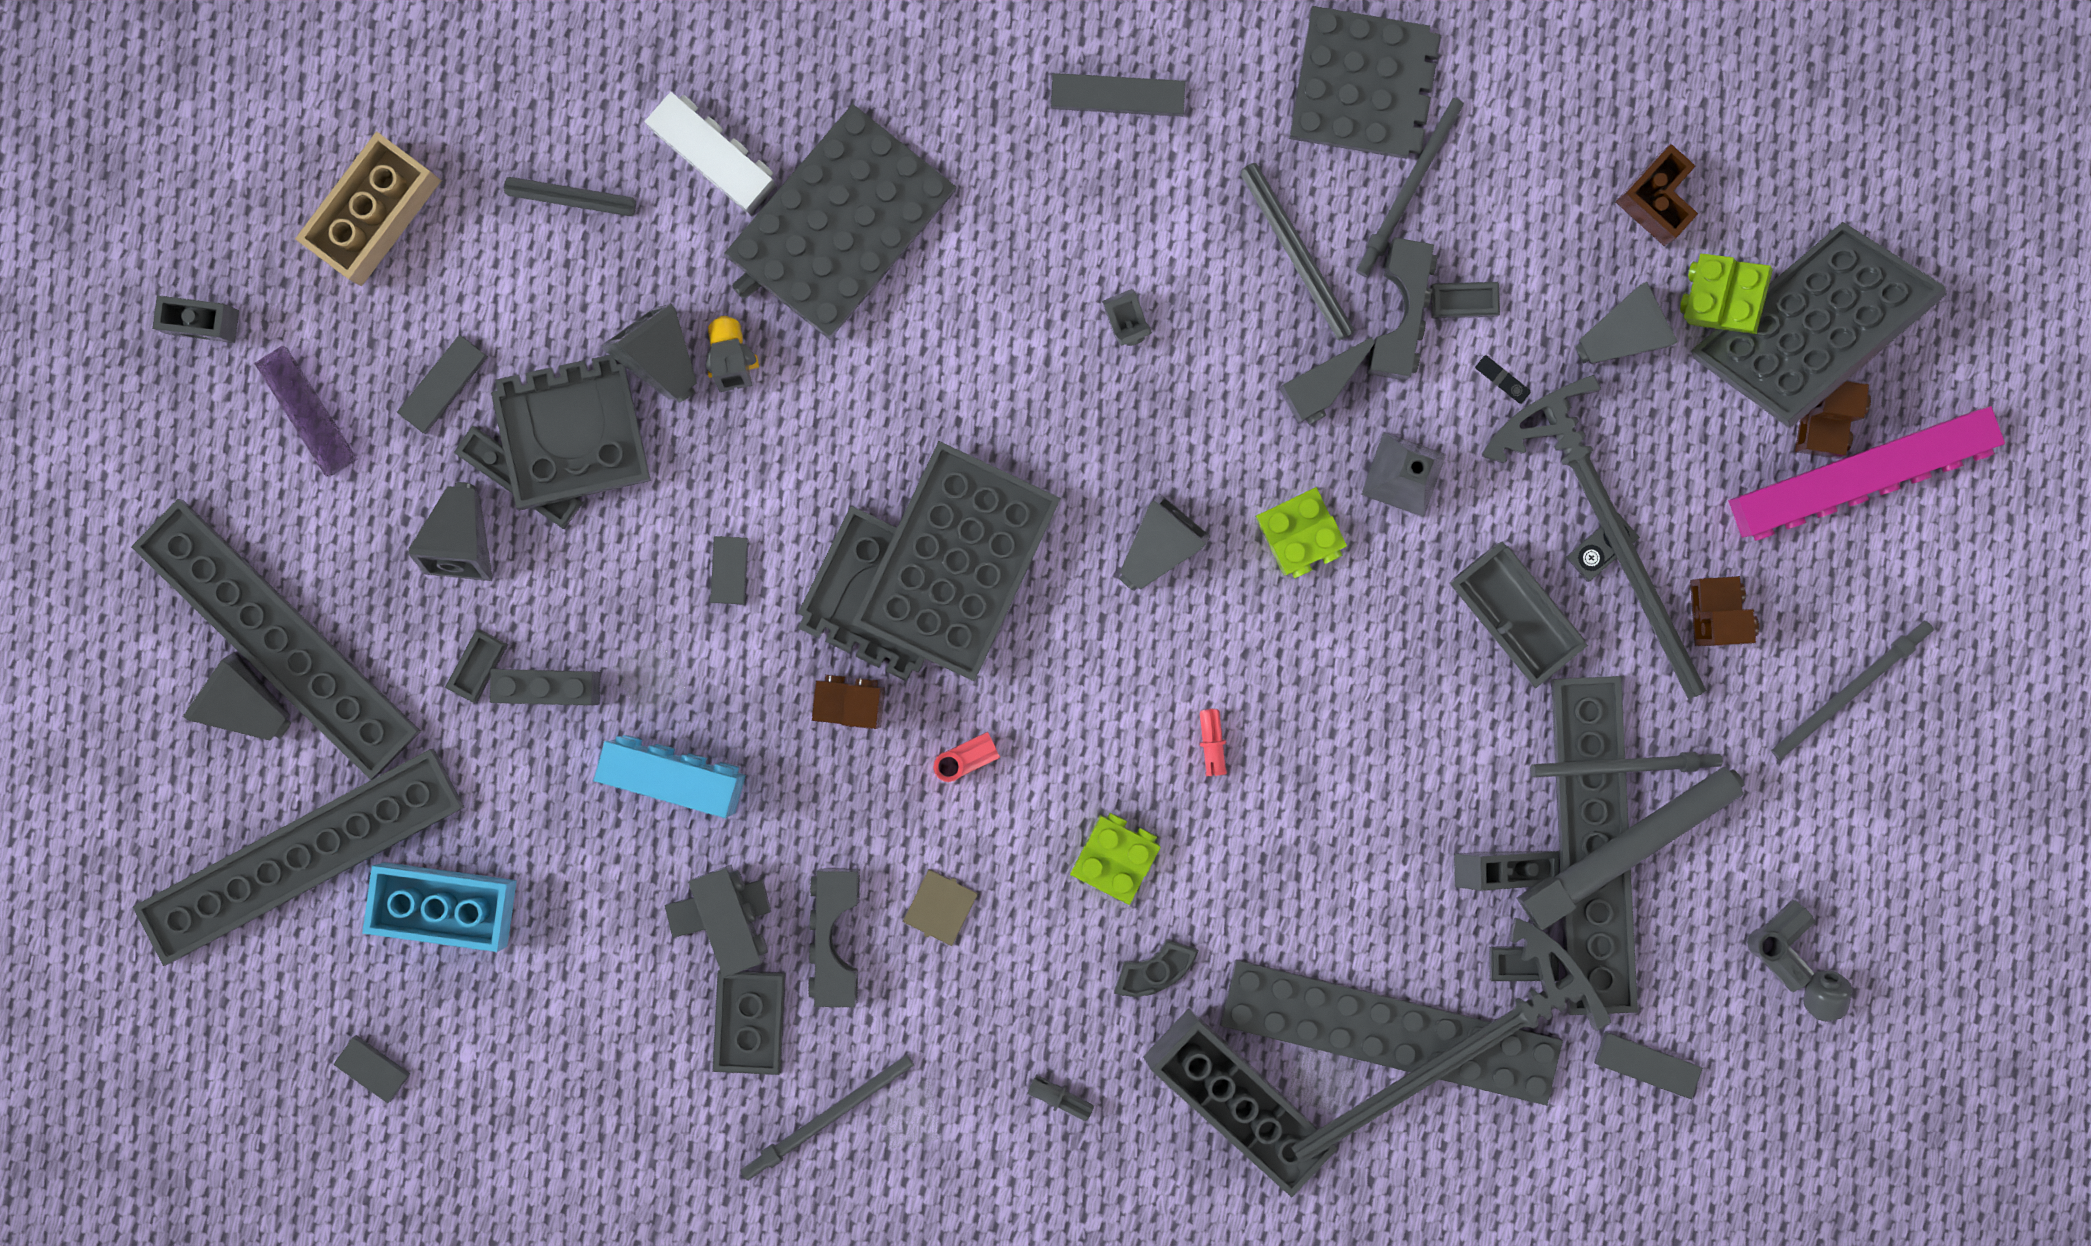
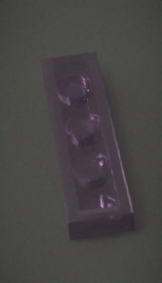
M281 346L254 363L325 476L331 477L358 460L287 347Z

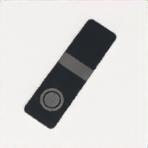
M1484 355L1475 366L1476 370L1519 404H1522L1531 393L1530 389L1487 355Z

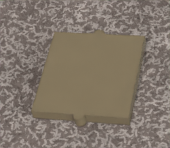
M928 869L903 922L924 932L925 937L932 936L952 946L978 893L956 883V878H951L950 880Z

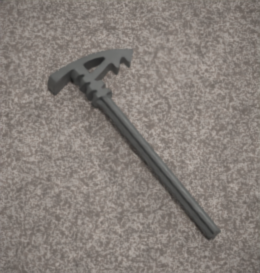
M1591 375L1549 393L1515 414L1496 432L1484 449L1482 457L1504 463L1507 461L1504 449L1523 454L1526 452L1523 440L1557 437L1558 442L1554 445L1556 451H1564L1565 456L1561 459L1562 464L1568 465L1573 469L1687 698L1691 699L1707 690L1590 460V455L1593 451L1592 446H1583L1581 442L1586 437L1585 432H1576L1574 427L1579 421L1577 417H1569L1567 414L1572 408L1567 398L1595 393L1601 390L1595 375ZM1543 409L1550 423L1548 426L1520 428L1522 421Z
M1514 918L1510 941L1516 943L1521 939L1525 940L1521 959L1529 961L1534 957L1536 958L1543 991L1538 993L1533 989L1528 992L1529 1000L1527 1001L1517 998L1514 1000V1008L1508 1013L1295 1143L1291 1148L1300 1163L1303 1164L1521 1028L1530 1027L1535 1029L1538 1027L1539 1017L1542 1016L1546 1020L1552 1018V1009L1556 1008L1560 1012L1566 1009L1565 1001L1568 999L1573 1003H1577L1581 999L1583 1000L1589 1023L1595 1031H1599L1609 1025L1611 1019L1588 979L1570 955L1542 930L1522 919ZM1550 952L1558 959L1568 973V976L1556 983L1548 956Z

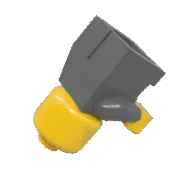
M719 316L708 326L711 346L705 364L708 377H713L719 392L734 390L736 387L738 389L752 386V380L749 370L759 368L758 356L753 354L746 344H743L739 321L732 317Z

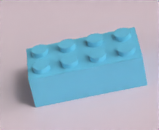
M623 735V737L616 736V739L604 742L593 781L722 818L735 814L746 775L738 773V766L723 762L712 766L706 764V757L692 753L677 756L674 755V748L665 745L655 744V746L649 745V747L642 746V739L629 735Z
M388 862L373 865L371 868L362 934L498 952L508 946L517 880Z

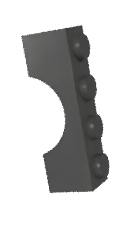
M1396 237L1390 242L1384 277L1392 281L1400 290L1404 300V315L1396 330L1377 336L1374 339L1375 343L1370 350L1366 374L1403 381L1410 378L1411 373L1416 374L1420 361V354L1415 353L1417 340L1422 341L1426 327V321L1421 320L1423 307L1428 308L1432 288H1428L1427 283L1429 275H1434L1438 258L1437 255H1433L1434 244Z
M820 868L817 870V876H811L810 894L811 896H816V910L810 911V930H816L815 943H810L809 963L815 964V977L809 978L808 994L810 998H814V1007L855 1008L858 1003V969L847 964L839 957L833 945L832 932L838 916L844 911L857 906L860 902V869Z

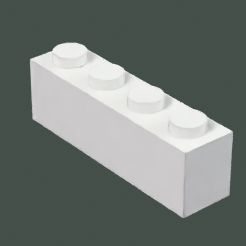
M670 91L644 122L653 133L751 216L776 187L771 178L774 173L760 160L753 163L745 155L749 151L736 139L733 138L729 142L720 134L723 129L712 118L708 116L703 120L695 113L698 107L685 95L678 98Z

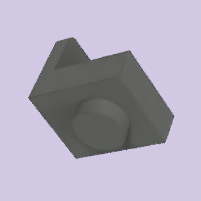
M1133 288L1102 301L1113 334L1121 346L1125 344L1127 346L1139 344L1144 341L1145 336L1152 333L1150 326L1145 321Z

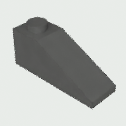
M1372 337L1280 387V391L1298 424L1307 420L1310 425L1327 416L1324 410L1334 402L1375 342Z
M1504 851L1454 854L1456 888L1485 891L1533 887L1547 877H1555L1559 874V851Z

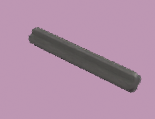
M507 177L504 183V193L511 197L630 217L634 216L636 211V200L633 197L515 177Z

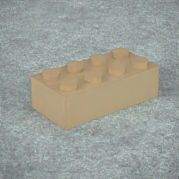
M376 131L295 240L347 279L362 287L442 180Z

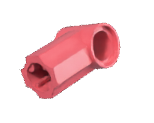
M985 732L955 748L941 753L934 761L933 768L940 780L952 782L999 759L1000 756L989 733ZM945 757H952L958 762V771L953 776H945L939 771V763Z

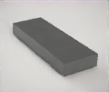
M459 334L397 413L420 432L427 434L488 356Z
M764 880L744 884L745 889L741 890L745 903L750 902L752 904L755 915L760 916L772 912ZM694 897L664 905L672 938L705 930Z
M1606 1031L1594 1061L1596 1065L1691 1100L1703 1069L1699 1065Z

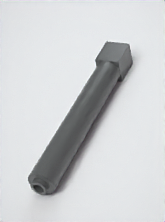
M1725 767L1720 768L1555 877H1547L1516 899L1533 925L1541 930L1546 929L1575 910L1577 903L1743 796L1742 787L1745 786L1743 779L1734 769L1729 771Z

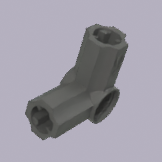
M1792 899L1765 926L1754 930L1749 935L1747 944L1750 952L1758 957L1789 991L1794 993L1798 989L1804 988L1811 981L1814 972L1790 946L1816 921L1805 907ZM1771 937L1773 946L1770 951L1764 953L1762 944L1766 938Z

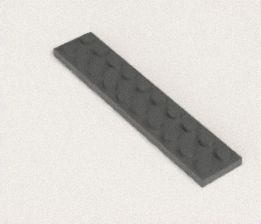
M177 499L131 546L370 780L378 777L421 732L184 500Z
M1621 676L1551 679L1555 763L1625 759ZM1626 772L1556 776L1561 873L1629 828ZM1629 869L1575 905L1577 908L1563 917L1564 950L1586 976L1608 1014L1638 1013L1631 869ZM1568 999L1567 1013L1569 1015H1587L1583 1000L1581 999L1577 1003H1573Z
M429 749L133 906V909L162 965L166 966L465 807L436 751Z
M1236 959L1220 1025L1230 1029L1412 1072L1487 1026L1491 1021ZM1520 1029L1439 1080L1548 1106L1563 1040Z

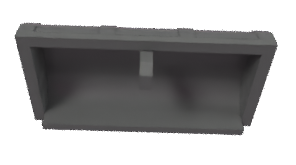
M1503 541L1487 550L1449 583L1534 688L1541 685L1588 646L1581 634Z

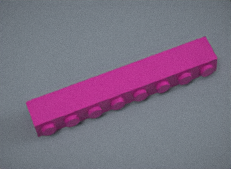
M1992 406L1738 496L1728 500L1741 537L1753 536L1755 541L1774 535L1773 528L1785 524L1786 529L1805 524V517L1816 513L1817 518L1835 513L1838 511L1836 505L1847 502L1850 507L1868 501L1867 494L1879 490L1880 495L1900 489L1899 482L1910 479L1911 484L1932 477L1930 471L1940 467L1943 472L1964 466L1962 459L1973 456L1974 461L1992 456L1995 454L1993 448L2004 445L2005 441Z

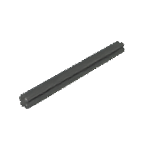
M1255 162L1247 165L1241 170L1242 178L1338 340L1347 338L1354 332L1353 326L1259 166Z

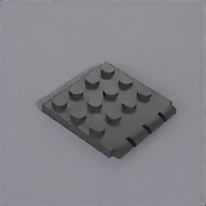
M1312 6L1289 139L1407 159L1409 153L1421 154L1425 129L1413 126L1414 124H1427L1431 97L1421 95L1419 91L1432 92L1436 64L1424 61L1425 59L1437 60L1441 35L1429 32L1430 25Z
M605 355L592 358L594 370L588 371L586 360L559 365L561 377L555 378L552 367L525 373L526 385H522L519 374L495 380L497 391L491 392L514 501L518 511L651 481L626 367L618 364L617 360L612 356Z
M850 506L800 607L798 614L803 616V619L798 629L820 639L825 628H828L830 632L825 642L849 654L855 643H859L861 645L855 657L877 668L881 667L885 657L891 660L886 668V672L907 682L912 670L919 673L925 658L852 624L897 528L860 509Z

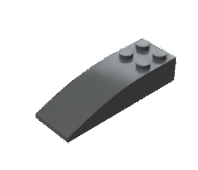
M1190 1008L1143 1056L1154 1074L1291 1198L1338 1149L1333 1144L1301 1164L1291 1146L1317 1131L1318 1128Z

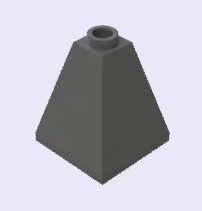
M1646 281L1639 285L1579 339V344L1574 347L1583 364L1588 361L1590 364L1664 349L1678 341Z
M672 304L651 309L601 345L606 353L667 399H676L680 403L695 393L692 387L697 384L678 316Z
M1383 432L1361 495L1424 517L1446 454Z
M457 482L455 487L447 486L410 545L408 555L425 575L492 581L481 499L474 485Z
M1159 494L1146 511L1120 570L1122 575L1119 579L1131 590L1135 591L1137 588L1141 590L1201 550L1211 536L1164 496Z
M235 652L220 661L182 716L189 721L269 741L274 737L281 739L292 724L287 720L290 714Z

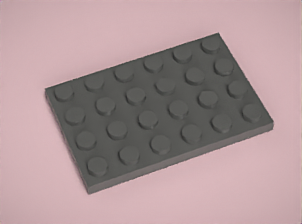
M852 104L724 252L725 257L830 340L956 191V186Z
M1842 222L1769 284L1757 334L1716 329L1691 350L1693 359L1790 429L1947 295L1946 286Z
M938 441L852 624L975 682L1061 498Z

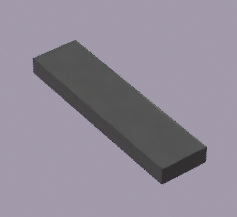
M1053 73L1051 109L1183 117L1186 81Z
M472 425L453 453L513 494L503 446ZM579 498L533 507V509L562 529H566L584 502Z

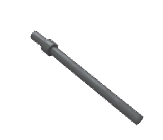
M1452 98L1377 234H1372L1366 245L1368 250L1356 269L1359 275L1368 277L1378 257L1383 256L1390 244L1388 239L1464 106L1461 100Z
M1923 621L1908 635H1901L1891 644L1892 648L1776 745L1771 750L1774 756L1781 760L1899 659H1906L1916 650L1915 646L1934 631L1932 625L1927 621Z
M1681 752L1679 756L1532 764L1530 766V774L1533 778L1676 769H1680L1681 772H1697L1699 768L1721 767L1723 759L1721 754L1698 755L1696 752Z
M905 1055L777 1145L771 1144L761 1151V1156L740 1170L743 1177L749 1181L767 1167L773 1168L783 1161V1156L912 1068L914 1063L910 1057Z

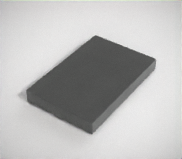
M718 970L712 1072L780 1075L786 973L740 971L723 978L721 971Z

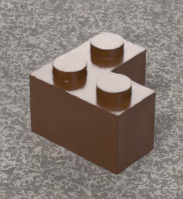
M1670 144L1653 159L1615 203L1657 241L1666 246L1675 240L1698 215L1691 206L1674 192L1696 166Z
M1845 381L1806 414L1799 422L1795 452L1828 458L1846 456L1853 443V433L1850 432L1851 422L1864 419V416L1870 409L1871 396L1868 394L1869 384Z
M1740 576L1690 580L1694 646L1756 643V636L1759 634V620L1757 616H1754V609L1742 610V603L1746 599V590L1744 584L1740 582Z
M825 674L824 681L816 680L812 721L878 729L882 724L886 687H878V680L855 678V684L845 683V676Z

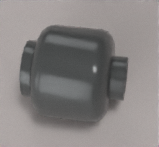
M1834 971L1815 972L1811 981L1805 987L1804 1007L1813 1017L1824 1022L1843 1018L1848 1012L1853 992L1850 982Z

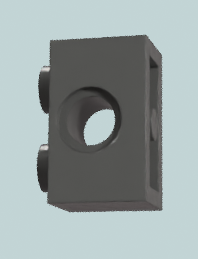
M157 295L152 329L168 335L235 343L239 310L222 303Z

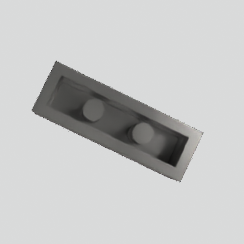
M491 669L490 703L600 705L601 672Z
M728 865L688 881L722 977L724 978L762 964L766 959L764 954L768 953V949L763 935L756 934L752 923L756 921V915L750 902L745 903L741 890L745 889L739 870L734 871L732 865Z

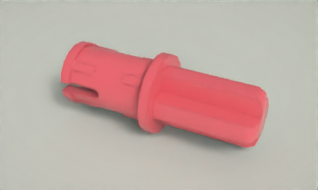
M1215 708L1204 709L1200 711L1203 742L1199 744L1204 749L1205 775H1225L1227 770L1223 745L1226 744V740L1222 739L1220 712Z

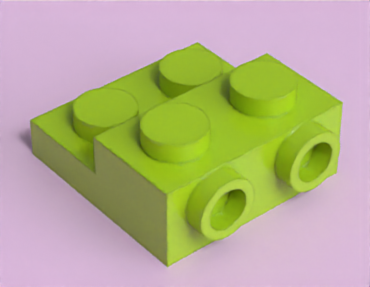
M1700 253L1698 262L1693 261L1690 265L1688 278L1693 283L1690 294H1684L1682 297L1680 312L1684 314V319L1689 325L1757 334L1773 269L1770 265L1738 262L1734 257Z
M1317 487L1255 516L1283 576L1292 573L1294 579L1312 571L1311 563L1322 559L1324 564H1327L1343 556L1340 549L1347 547Z
M1109 813L1108 817L1100 814L1070 875L1130 905L1161 846L1155 843L1157 836L1142 828H1139L1137 833L1126 828L1127 821L1113 813Z

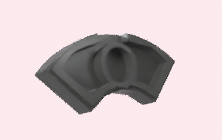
M1166 939L1161 949L1152 957L1138 962L1124 960L1114 994L1129 997L1148 996L1175 984L1192 966L1199 950Z

